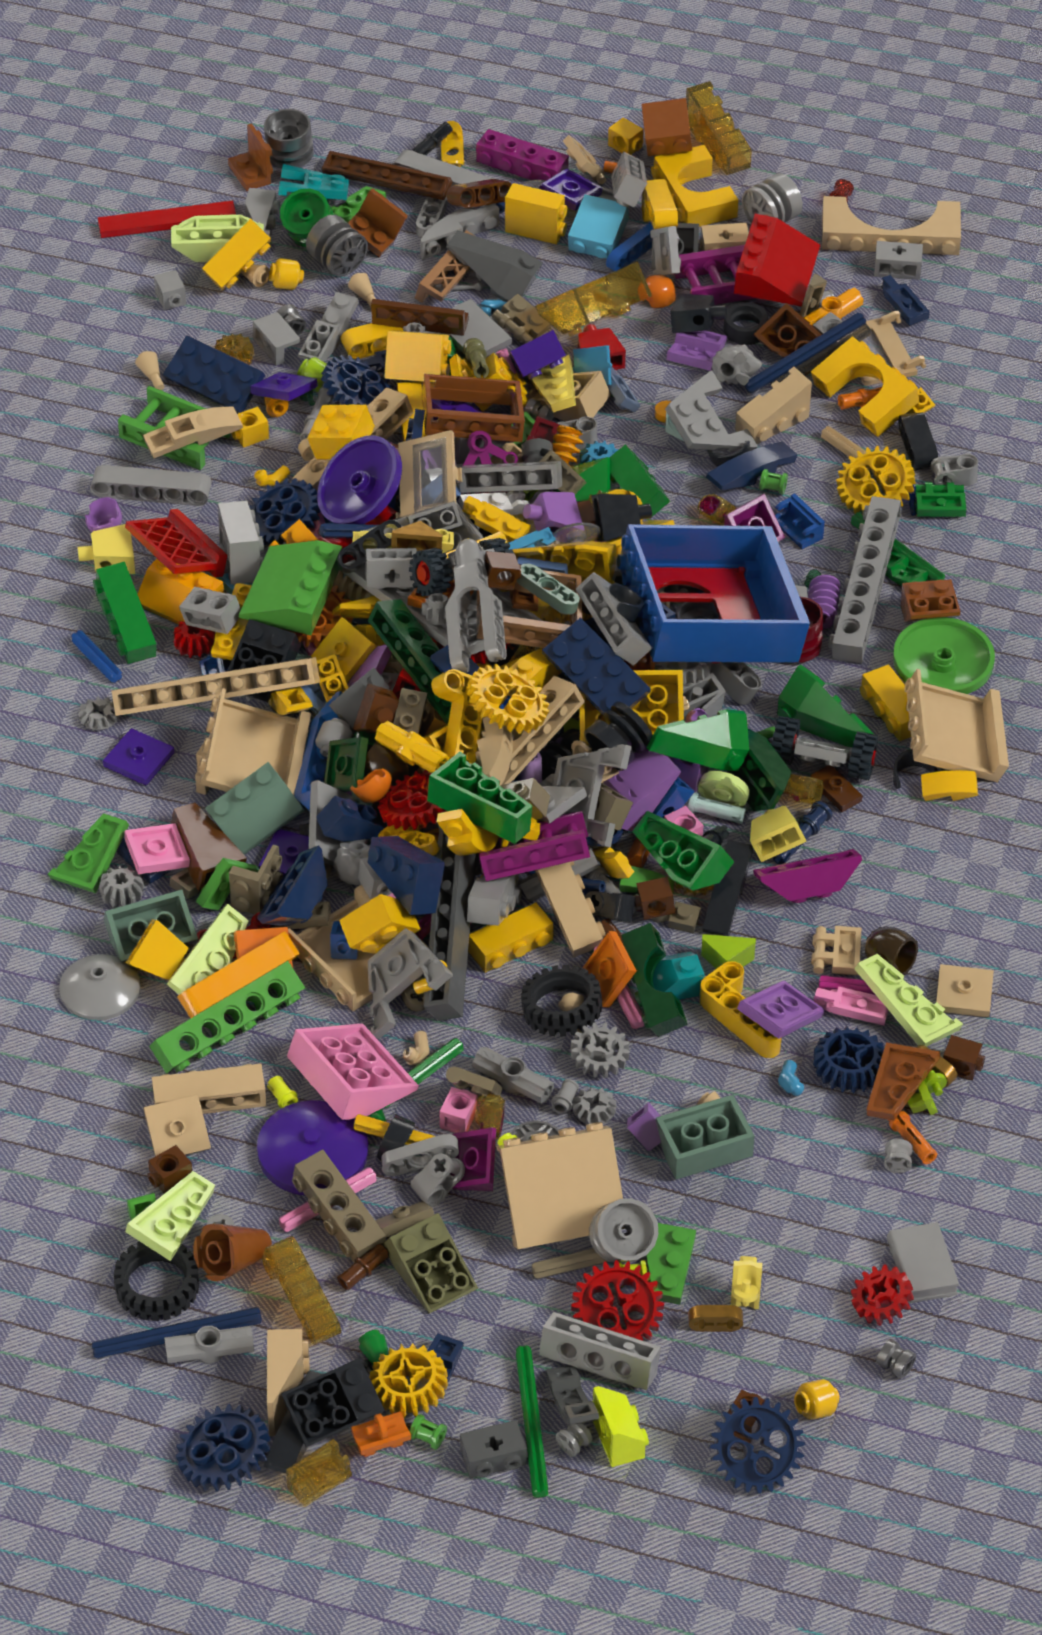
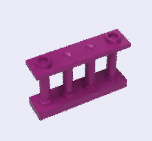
M745 245L679 255L681 259L680 273L674 274L676 279L688 278L692 287L690 294L714 296L715 305L756 299L755 297L735 294V281L723 283L719 272L731 271L734 278H736V271ZM709 274L714 285L701 286L697 276Z
M583 812L559 816L550 824L545 821H536L540 823L538 840L532 841L521 838L515 844L509 841L507 847H501L502 838L499 837L497 844L492 850L479 853L485 880L490 881L589 858L590 852L586 840L588 832Z

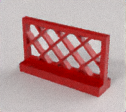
M170 509L169 516L164 518L126 521L125 528L173 574L209 571L214 577H223L228 554L179 509Z

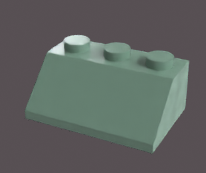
M269 762L205 808L212 821L244 855L304 811L283 779Z
M183 890L105 911L103 920L111 945L120 962L127 961L152 919L163 924L184 944L198 940Z
M734 1095L656 1117L664 1156L675 1179L753 1156L755 1136Z

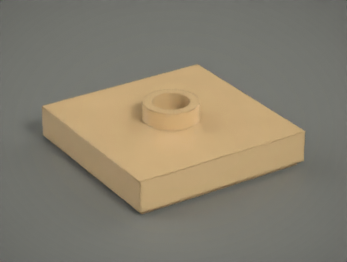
M940 964L936 1002L945 1008V1013L989 1018L994 970Z
M198 1094L143 1108L155 1156L175 1145L185 1155L211 1149Z

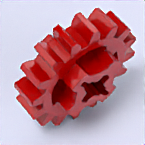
M886 1264L883 1265L880 1271L873 1266L871 1274L864 1271L862 1272L864 1279L862 1281H854L857 1289L851 1290L853 1296L851 1302L859 1317H865L869 1324L874 1319L878 1325L883 1323V1319H887L891 1324L895 1315L899 1318L903 1317L902 1309L910 1310L911 1308L908 1301L914 1300L911 1292L914 1290L906 1273H900L896 1266L891 1271H889ZM897 1285L900 1287V1293H899V1294L897 1293V1292H898V1290H897V1288H896ZM866 1296H868V1297H867L868 1304L865 1303V1297H866Z

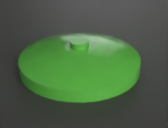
M948 617L927 618L909 625L898 636L893 653L894 667L904 682L912 677L916 669H920L923 683L964 694L974 692L988 681L993 672L995 661L993 645L980 629L965 621Z

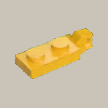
M468 496L464 501L462 511L471 516L470 518L475 521L474 525L491 534L501 531L506 536L508 543L527 535L530 531L531 525L490 503L480 502L479 499Z

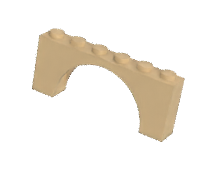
M823 196L822 250L876 252L877 241L923 244L922 254L959 255L961 243L960 202L937 201L935 212L924 223L909 229L886 230L873 227L859 220L849 209L846 197Z

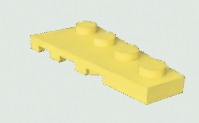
M569 355L562 359L563 364L553 369L547 366L541 369V375L530 379L533 386L538 389L541 397H544L545 402L553 413L576 406L573 368Z

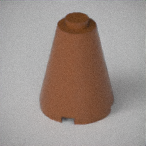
M213 1223L205 1225L200 1229L202 1232L199 1236H196L193 1245L194 1259L198 1268H203L208 1274L204 1276L212 1281H222L268 1256L271 1252L272 1241L269 1234L263 1229Z

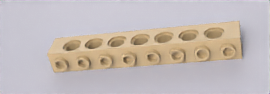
M316 657L116 689L111 692L115 716L211 701L214 696L219 697L222 688L226 689L224 698L316 684L320 682Z

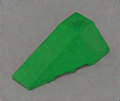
M800 664L778 697V716L799 719L800 730L852 748L857 731L873 734L854 713L848 714L840 704L842 700L837 695L832 697L823 688L825 683L820 677Z

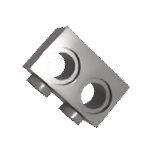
M194 587L179 606L186 625L228 634L238 621L241 611L235 595Z

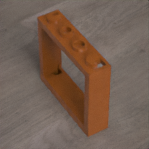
M424 374L422 404L423 410H425V435L452 430L454 437L469 438L475 431H484L490 435L491 440L522 442L525 418L520 381ZM515 386V392L513 389H507V387ZM431 399L510 405L511 415L432 409Z

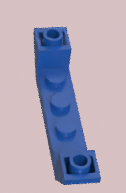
M341 691L334 694L311 722L294 792L297 801L309 812L311 782L319 780L324 783L327 757L320 753L321 749L316 746L315 739L325 721L333 718L340 719L329 704L342 694Z

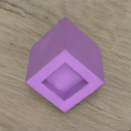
M649 1102L627 1119V1128L648 1151H651L661 1143L656 1124V1117L661 1115Z

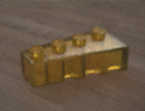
M708 81L686 88L690 131L694 134L695 139L702 145H705L717 166L726 175L751 168L752 150L739 128L735 129L730 113H724L721 106L723 102L719 95L714 96L712 93L714 88L712 83Z

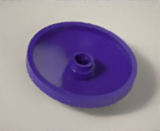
M363 436L346 444L332 457L321 476L317 492L318 506L325 518L333 524H365L378 516L386 508L398 489L402 475V460L395 446L380 436Z
M309 1100L293 1103L274 1113L261 1128L257 1140L259 1165L265 1176L277 1187L293 1194L306 1196L303 1191L299 1192L293 1184L292 1178L295 1165L323 1149L346 1180L362 1171L366 1165L369 1151L367 1133L356 1131L354 1129L355 1118L342 1120L326 1101ZM316 1184V1185H315L316 1187H318V1188H320V1189H325V1188H327V1187H326L325 1185H323V1184Z

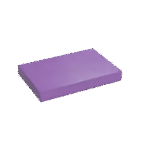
M781 981L741 1000L737 1007L739 1011L778 1039L822 1018L825 1011L824 1008L786 981Z

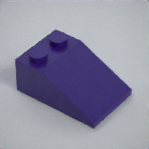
M554 330L510 351L511 360L522 378L528 376L529 380L541 375V369L547 366L553 369L563 364L562 359L566 357Z

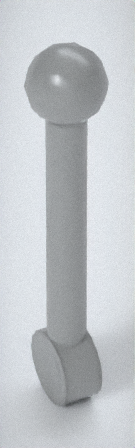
M476 282L473 285L455 286L451 291L468 289L481 291L483 284ZM441 284L435 286V289L440 292L444 290Z

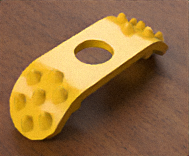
M447 121L453 130L441 141V160L461 167L464 165L462 127L456 121ZM457 149L459 151L455 155L446 154L449 150Z

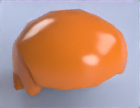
M661 274L649 276L640 285L639 290L642 301L646 299L652 308H664L676 300L674 283L666 276Z
M383 768L376 769L363 780H357V788L351 786L350 789L365 803L377 802L388 793L392 781L391 774Z

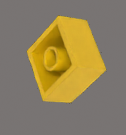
M322 405L307 439L316 460L332 459L349 442L371 435L375 425L367 405Z
M379 894L339 920L349 947L376 954L405 928L413 933L421 930L415 915H410L397 898Z

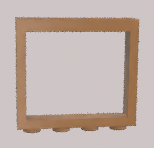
M543 570L578 594L576 588L581 584L580 575ZM517 581L515 583L514 589H504L510 591L519 590V592L531 593L530 591L519 585ZM542 587V588H544V589H546V590H552V589L547 588V587ZM477 590V639H484L480 593ZM579 596L580 600L577 611L574 614H569L570 625L503 615L505 643L545 648L580 617L582 618L581 597Z

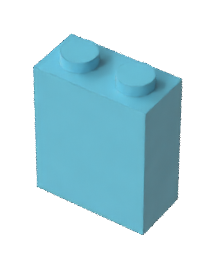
M585 194L568 234L569 250L607 259L609 254L619 245L629 220V208L613 200Z

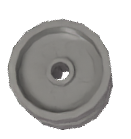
M632 1198L619 1199L601 1207L593 1216L589 1227L590 1242L595 1252L604 1260L612 1263L618 1260V1262L623 1264L627 1261L632 1262L646 1256L655 1246L659 1234L658 1221L653 1211L643 1202ZM622 1227H625L627 1231L624 1234L621 1231Z

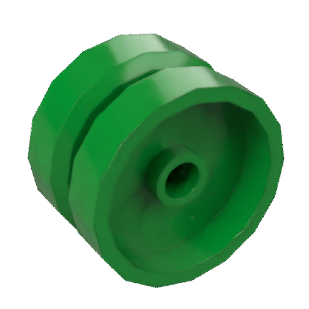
M311 188L292 192L284 200L280 208V219L290 238L297 245L305 248L306 240L312 227L320 219L328 215H334L327 199L319 191Z

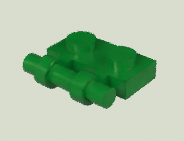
M932 482L915 484L917 517H966L964 485H954V482H946V485H934Z

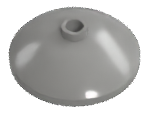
M108 954L90 955L77 960L65 970L59 984L60 997L65 1007L79 1017L89 1020L111 1019L125 1013L135 1004L140 994V978L134 967L126 964V961L120 962L117 956Z

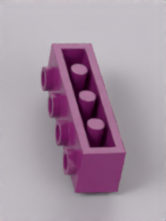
M488 129L476 144V162L541 184L566 168L569 169V155Z

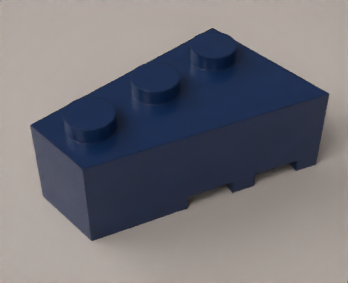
M399 836L372 837L367 863L410 915L436 913L445 862Z

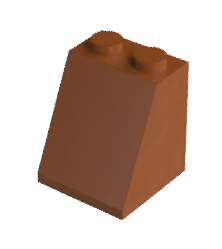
M686 98L642 104L648 157L692 151Z

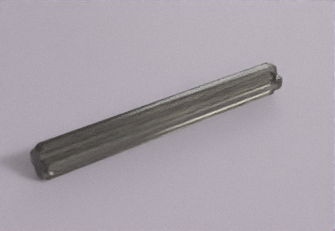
M867 324L860 326L795 368L804 376L810 374L816 366L852 336L860 342L872 334L871 329ZM789 372L785 373L776 380L780 383L790 375Z

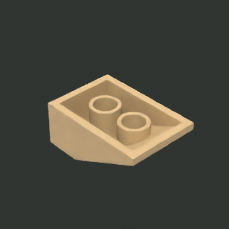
M602 372L573 373L576 406L557 411L554 417L563 421L575 420L586 416L594 418L599 409L604 406V403L611 396ZM535 387L526 396L527 402L533 398L540 401L541 405L547 404L544 397H541L538 389Z
M302 1329L267 1330V1413L269 1436L276 1435L288 1410L281 1393L301 1385L304 1380V1374H307L310 1370L309 1341L303 1340Z

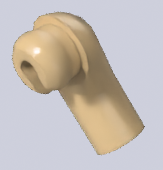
M418 1031L414 1033L415 1047H409V1052L406 1049L404 1050L403 1059L408 1065H418L429 1055L430 1050L426 1032Z

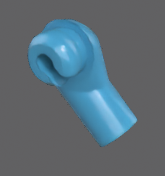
M483 300L480 303V308L490 316L492 310L496 311L498 309L501 311L503 305L507 302L502 300Z
M786 1060L780 1072L778 1083L787 1093L799 1096L804 1091V1084L799 1082V1079L794 1075L797 1064L792 1060Z

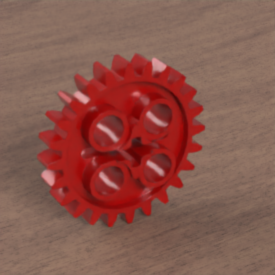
M424 770L422 774H419L418 771H415L414 776L405 775V780H396L397 785L390 786L389 792L384 798L379 800L380 805L378 806L384 823L387 822L388 827L394 826V829L397 830L402 826L403 831H406L410 826H412L413 830H416L419 825L426 828L428 822L437 823L438 813L448 812L427 801L429 775L432 773Z
M615 1260L614 1267L610 1268L605 1261L603 1262L602 1271L593 1266V1276L584 1273L583 1279L585 1283H576V1288L580 1292H573L572 1299L577 1302L571 1304V1310L578 1312L573 1315L574 1319L602 1328L605 1327L600 1322L604 1319H611L616 1325L605 1329L642 1341V1337L651 1340L652 1333L650 1330L658 1331L659 1324L656 1321L663 1320V1314L659 1311L664 1309V1302L657 1301L662 1298L663 1292L654 1291L658 1287L657 1281L648 1282L650 1272L640 1275V1265L631 1270L630 1261H627L624 1268H622L618 1260ZM610 1283L614 1285L618 1305L622 1307V1318L627 1327L625 1330L621 1328L618 1310L616 1306H613L614 1297L608 1286ZM624 1285H630L635 1291L631 1294H624L620 1288ZM601 1292L607 1296V1299L599 1302L594 1300L592 1296L595 1293ZM637 1311L642 1314L643 1318L634 1321L629 1318L628 1314Z

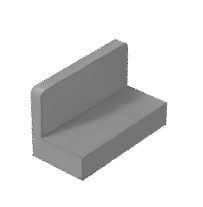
M278 312L253 320V339L276 366L284 363V348L300 343V337Z

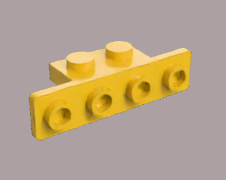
M235 584L232 595L236 596L240 608H242L252 585ZM239 618L228 634L216 632L211 657L232 660L249 620Z

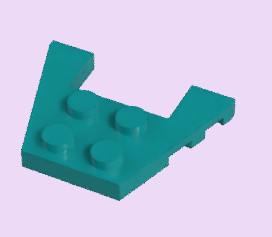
M283 164L281 178L304 181V184L280 181L278 195L287 196V192L311 188L319 191L326 199L347 200L349 180L345 179L344 176L336 174L327 175Z

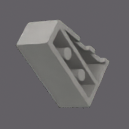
M710 673V676H704V680L697 679L696 683L689 682L683 685V696L688 700L690 706L687 711H684V721L687 714L694 708L703 709L708 717L714 716L722 709L726 691L714 673Z

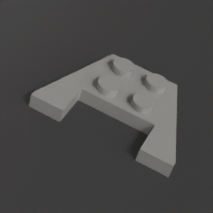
M709 371L665 408L685 444L690 449L716 450L717 448H726L728 451L736 452L737 449L743 447L745 441H750L749 451L758 447L748 429L728 434L709 400L706 398L707 396L718 394L722 390V386L713 371Z
M620 744L617 747L602 748L595 752L574 754L558 758L552 786L585 787L587 797L562 815L582 811L588 837L596 840L601 846L611 847L615 824L594 820L604 767L610 766L627 770L631 746Z
M406 928L368 960L369 991L373 993L370 1015L374 1017V1026L371 1027V1033L377 1039H380L396 1025L389 1003L416 979L420 978L423 973L428 987L437 990L453 976L452 972L412 931Z

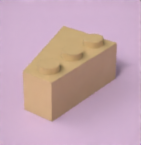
M795 367L788 371L790 375L779 383L776 380L771 384L773 389L763 397L759 394L736 412L735 430L737 432L748 429L754 441L758 444L809 418L812 382Z

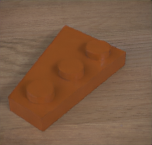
M886 1042L866 1109L867 1116L895 1120L940 1059V1051Z

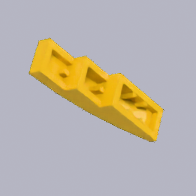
M301 686L271 693L272 697L269 700V705L279 715L305 711L313 707L311 700Z

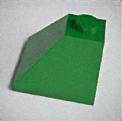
M609 457L571 466L587 482L575 494L577 503L590 500L592 504L591 495L605 494L610 491ZM553 489V492H560L558 489Z

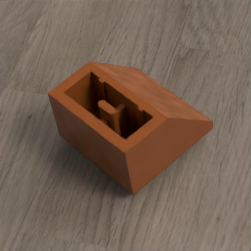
M951 579L902 583L900 606L905 622L920 621L927 618H956L960 616L961 611Z

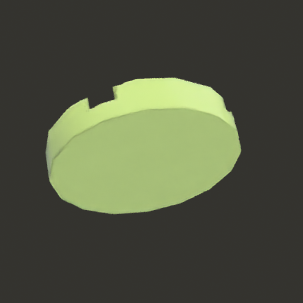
M722 771L704 773L700 778L698 792L701 797L742 808L746 805L750 793L746 783L739 777Z

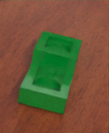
M891 551L885 576L901 587L902 583L923 582L929 579L926 570L910 565L908 556Z

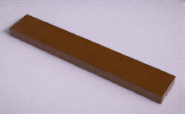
M329 151L321 168L324 174L342 175L346 179L439 200H445L448 189L453 183L451 177L335 151Z

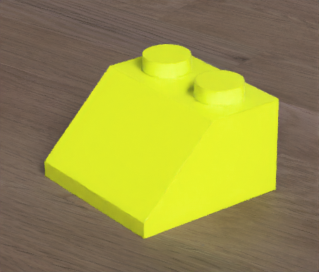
M600 1386L594 1387L593 1403L599 1413V1419L593 1420V1424L611 1467L645 1458V1447L649 1445L646 1430L644 1428L640 1429L638 1425L639 1416L635 1405H630L625 1394Z

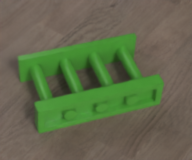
M148 386L146 388L148 405L136 418L123 414L118 419L119 437L148 449L144 441V434L164 427L166 420L206 408ZM156 409L167 413L155 427L144 423ZM229 433V434H227V435H224L223 437H226V438L229 439L230 436H231V433ZM209 442L202 445L191 443L164 454V456L201 470L206 465L205 447Z

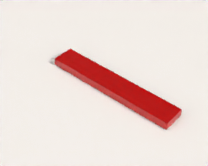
M232 200L97 218L101 238L171 230L172 226L179 225L182 221L193 216L236 215Z

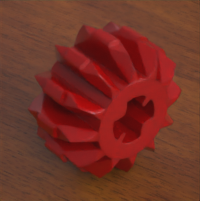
M179 621L178 627H175L173 632L174 646L181 655L188 654L189 658L197 655L201 658L202 653L210 654L214 644L215 631L188 626L184 621Z

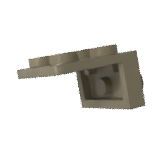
M272 845L258 873L232 866L229 872L231 907L251 914L261 912L283 877V873H280L282 856L279 855V846Z

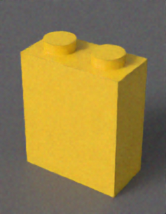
M515 183L511 185L505 196L506 233L556 245L560 237L565 236L567 230V223H564V218L567 214L565 195Z
M388 331L385 379L423 381L424 374L449 376L450 365L447 364V355L451 352L449 335Z

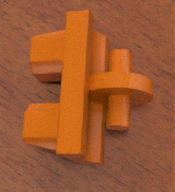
M401 1411L384 1417L379 1413L374 1415V1420L351 1427V1432L359 1452L365 1457L374 1455L377 1450L386 1447L395 1448L402 1446L403 1442L411 1440L410 1431L405 1424Z

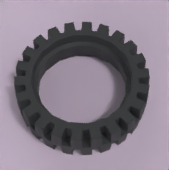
M558 965L552 966V971L544 968L541 970L542 975L536 972L532 975L533 979L528 978L526 985L522 987L521 1002L526 1023L528 1025L531 1024V1028L535 1031L539 1029V1033L543 1035L547 1031L549 1036L554 1037L557 1032L560 1033V1037L566 1036V1032L569 1031L571 1035H575L577 1029L582 1031L583 1026H592L595 1023V1019L598 1020L600 1012H602V995L598 980L592 973L589 974L588 970L583 968L580 971L578 966H573L572 969H569V965H563L562 969H558ZM556 990H575L587 996L586 1001L579 1007L569 1011H547L536 1005L537 1001L544 995Z
M140 1241L137 1242V1248L133 1245L129 1246L127 1253L123 1251L120 1255V1261L117 1260L115 1264L114 1286L119 1303H122V1307L126 1311L130 1309V1314L134 1317L140 1313L142 1320H147L149 1315L152 1316V1321H159L160 1315H163L164 1320L171 1319L170 1313L172 1312L177 1317L181 1314V1308L186 1311L190 1307V1302L194 1303L196 1294L199 1291V1272L194 1255L191 1251L188 1252L187 1247L183 1244L179 1247L171 1261ZM164 1261L175 1264L184 1273L185 1280L182 1286L175 1292L163 1297L140 1295L132 1290L129 1285L131 1273L139 1266L149 1262Z

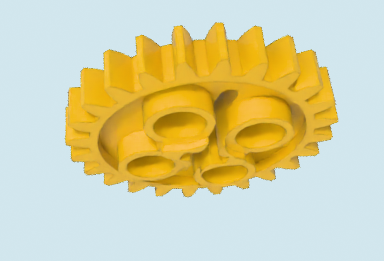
M876 446L875 450L871 452L869 447H866L865 454L858 450L857 458L849 456L850 464L842 463L844 470L838 471L839 478L836 479L837 491L841 502L846 503L847 509L853 507L855 514L860 510L864 513L865 505H870L872 496L901 500V507H903L902 499L909 500V493L914 492L913 484H916L914 469L911 466L910 460H906L905 454L899 455L897 449L890 453L888 446L883 451H880L879 446ZM866 467H869L871 469L875 480L871 478L869 470H867ZM876 482L881 485V489H882L883 493L885 494V496H883V495L881 494V492L879 491V488H878V485L876 484Z
M497 664L493 668L489 665H486L484 669L479 667L478 671L473 673L467 685V688H469L467 695L471 696L469 702L476 704L473 708L474 710L482 711L480 717L490 718L489 724L498 723L499 729L506 726L510 733L513 728L519 734L522 733L523 729L527 733H530L532 729L536 731L539 726H542L549 713L547 709L549 703L545 701L547 696L540 694L542 688L534 687V680H526L527 674L520 676L517 669L511 672L506 665L503 669ZM513 688L516 689V692L511 696L504 709H500L501 704L504 703Z

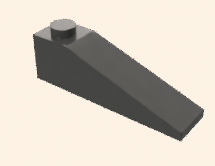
M458 230L446 246L462 264L470 266L476 272L475 276L480 281L484 280L491 287L490 291L497 298L508 302L517 294L523 297L534 283L543 262L522 250Z

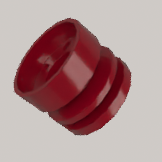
M800 596L810 625L799 662L790 663L810 661L818 656L822 649L823 610L817 602L810 598Z

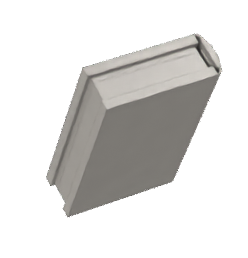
M938 1222L889 1231L887 1241L895 1265L900 1273H906L914 1289L911 1291L914 1300L908 1301V1303L956 1296L958 1294L956 1288L959 1286V1282Z

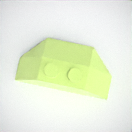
M243 215L193 216L179 225L171 227V246L195 262H208L250 218ZM255 222L264 231V224Z

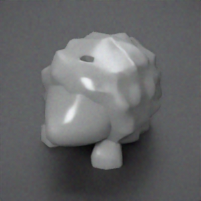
M745 344L723 347L712 358V370L716 378L720 382L725 381L727 384L746 385L750 377L762 366V362L753 355V352Z
M369 839L341 843L340 849H337L334 868L340 880L346 884L357 886L361 884L357 876L361 859L368 857L370 845L366 844Z

